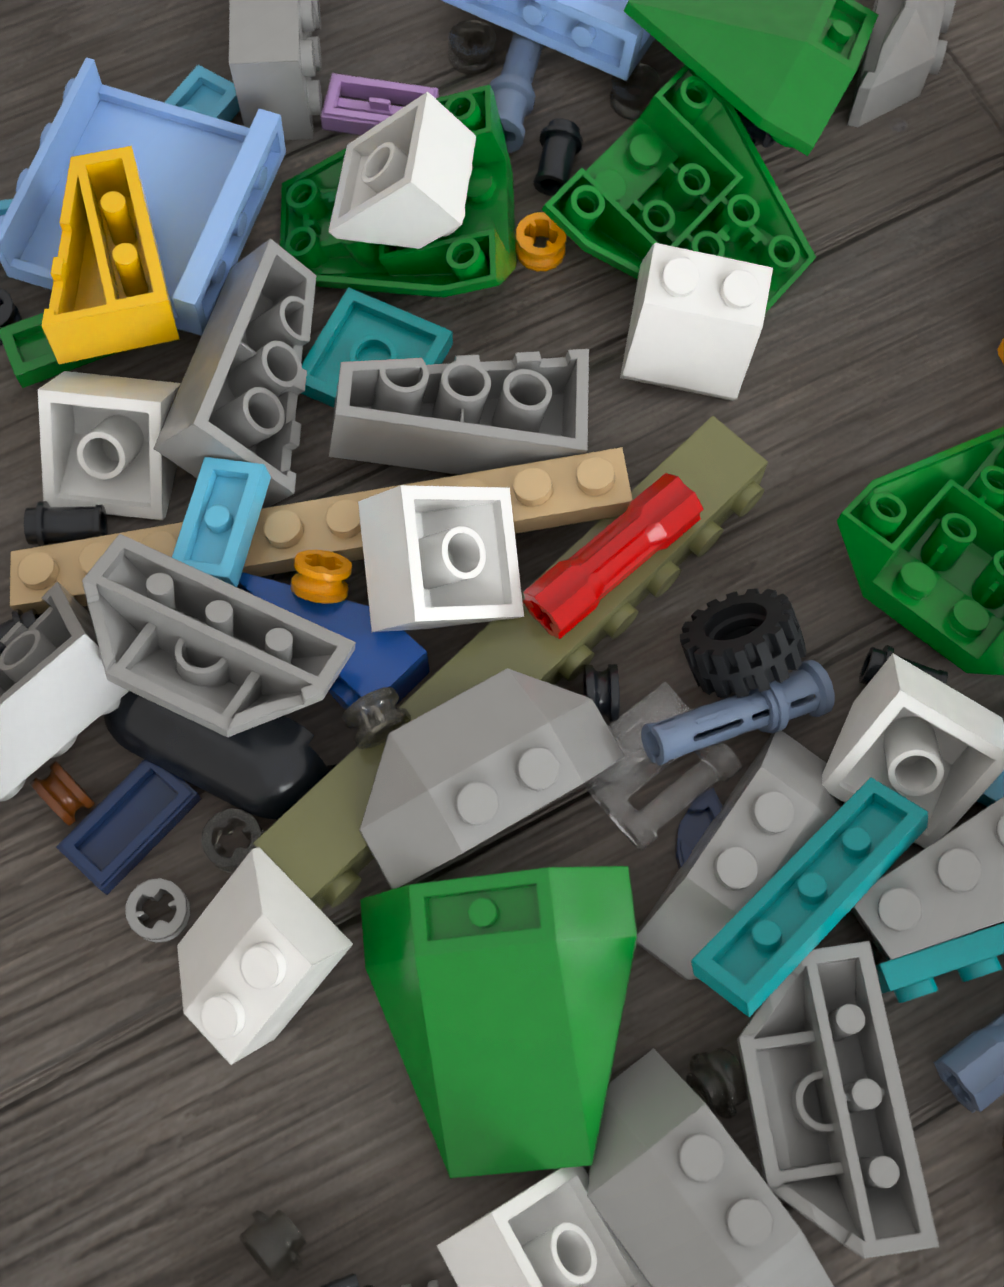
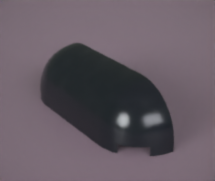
M131 691L121 698L119 707L116 710L104 715L108 731L128 751L229 804L262 818L280 819L337 765L326 766L319 755L308 745L314 735L305 727L284 715L233 736L225 737Z

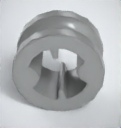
M162 878L149 879L137 885L130 893L125 906L126 919L131 929L145 940L155 943L167 942L179 936L187 926L190 917V903L185 893L172 881ZM164 893L172 895L175 900L169 902L168 906L172 910H176V913L171 922L167 923L166 921L158 920L152 929L145 927L143 921L148 919L149 916L141 910L146 900L150 899L158 902Z

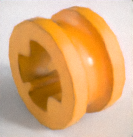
M535 212L527 215L519 222L516 228V256L519 262L527 269L533 271H548L556 268L563 261L566 253V233L544 212ZM536 237L548 238L546 247L538 248L533 246L536 243Z
M305 550L295 555L294 568L298 574H295L291 579V591L304 600L324 604L338 603L348 597L349 587L344 580L352 573V563L346 557L325 550Z

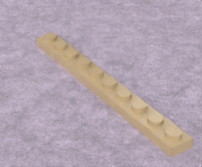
M622 447L403 484L410 486L510 488L515 534L617 517L622 515L627 510L630 502L633 501ZM400 485L261 509L242 573L261 577L296 571L294 568L295 555L305 550L330 551L346 557L349 561L364 559L358 501ZM183 522L11 551L10 607L13 610L20 609L23 613L31 609H35L38 614L44 613L50 606L42 597L57 581L82 606H88L82 580L119 534L172 557Z

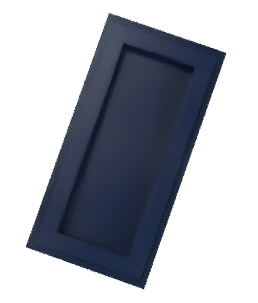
M144 759L56 848L95 886L108 895L202 798L182 778Z

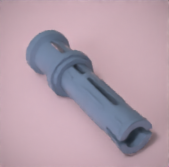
M515 32L512 36L501 75L490 83L494 91L508 153L519 150L523 145L525 139L523 122L525 116L529 115L534 108L536 96L532 88V82L543 49L542 44Z
M804 660L797 671L789 672L790 677L784 682L773 681L769 683L771 687L769 690L760 693L758 688L750 690L749 696L737 698V695H733L655 723L645 724L641 731L644 750L649 759L660 766L666 764L669 760L719 744L722 741L759 729L761 732L776 733L786 728L790 720L807 714L812 717L826 715L832 711L835 701L832 681L821 664L814 660Z

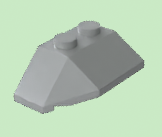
M874 0L872 11L879 15L861 59L847 123L848 126L860 127L919 97L928 74H939L947 48V41L938 39L939 33L946 34L955 7V0Z
M122 534L116 537L82 580L107 680L225 737L233 736L322 701L355 650L356 642Z
M507 668L388 734L359 831L391 889H396L459 856L582 785L625 756L591 698Z
M783 731L772 733L723 804L717 817L713 819L693 848L687 861L678 870L638 929L636 944L684 980L698 979L693 975L691 960L843 806V802L829 794L822 785V774L827 763Z
M870 941L813 949L761 1004L737 1038L764 1181L775 1196L861 1258L939 1247Z
M654 1048L609 1083L594 1163L590 1165L587 1197L652 1287H834L804 1233L707 1104Z

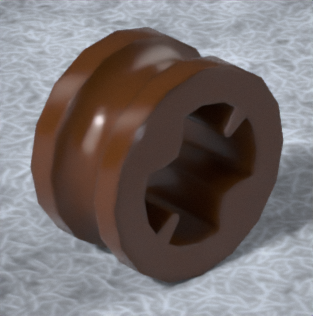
M55 761L49 766L51 772L46 779H38L36 777L29 784L46 804L68 826H71L76 821L75 812L82 807L90 809L95 802L69 773Z

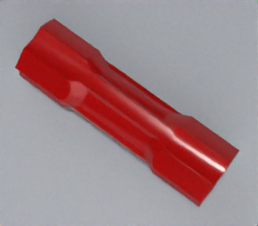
M668 473L662 475L631 501L627 510L573 556L558 562L523 591L525 596L523 603L531 616L543 626L548 634L561 639L593 612L604 596L657 551L667 549L701 520L700 512L704 509L696 493L688 488L678 476Z

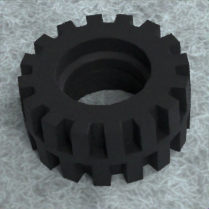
M758 588L747 589L744 595H738L737 591L726 594L727 599L723 601L714 599L706 603L708 609L705 611L697 609L691 615L692 621L683 624L681 628L683 634H680V642L686 660L698 687L701 686L702 691L708 695L715 691L717 697L728 698L732 692H736L737 698L749 696L750 690L758 688L760 693L771 689L769 683L773 681L782 683L790 677L788 670L797 671L802 665L801 658L806 656L804 638L792 603L783 593L777 595L776 590L766 589L760 594Z

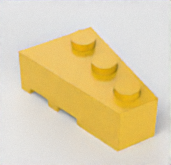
M132 146L71 157L59 221L62 233L58 257H53L51 268L53 286L49 309H44L42 329L58 364L179 340L147 200Z

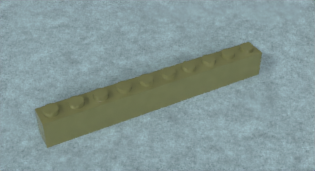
M710 417L631 491L632 499L634 500L665 473L678 476L688 488L696 493L704 509L700 512L701 520L667 549L657 551L604 596L596 609L561 639L548 634L543 626L531 616L524 603V617L491 621L253 843L255 847H260L320 910L327 903L334 908L345 901L361 883L362 879L358 873L374 859L359 829L388 734L507 668L555 685L562 677L568 681L575 679L583 672L584 665H589L594 658L595 653L591 649L607 634L612 639L620 636L637 617L639 611L635 607L650 593L656 598L665 593L681 573V569L678 566L690 554L694 553L698 557L704 555L723 533V528L720 526L733 513L743 517L755 506L765 491L760 486L768 461L716 417ZM619 516L601 519L541 576L558 562L573 556ZM522 592V602H523V600L525 599V596H524V594H523V592Z

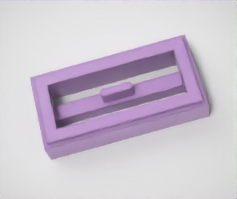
M332 73L322 115L320 116L323 130L363 135L403 108L391 104L406 106L426 92H429L436 99L439 98V89ZM339 96L369 100V102L339 98Z

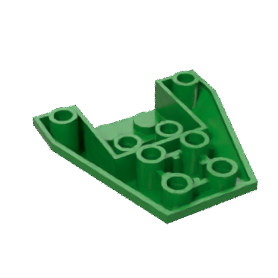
M629 0L624 9L628 16L753 124L770 134L774 141L784 147L794 148L806 156L814 148L855 75L879 15L855 0Z
M686 65L654 95L641 116L586 171L581 168L541 209L584 252L637 280L641 262L654 243L772 267L773 272L765 313L816 259V255L733 105Z
M490 84L436 98L437 101L476 135L472 173L469 178L465 203V217L462 225L449 236H441L424 247L417 249L337 239L328 231L346 148L282 183L280 246L316 275V287L348 289L349 287L362 291L444 298L500 286L517 268L513 171L494 91Z
M1003 426L872 480L837 519V524L862 596L965 673L1004 676Z
M547 867L410 884L360 899L365 969L449 1177L460 1178L593 1165L638 938L629 867Z

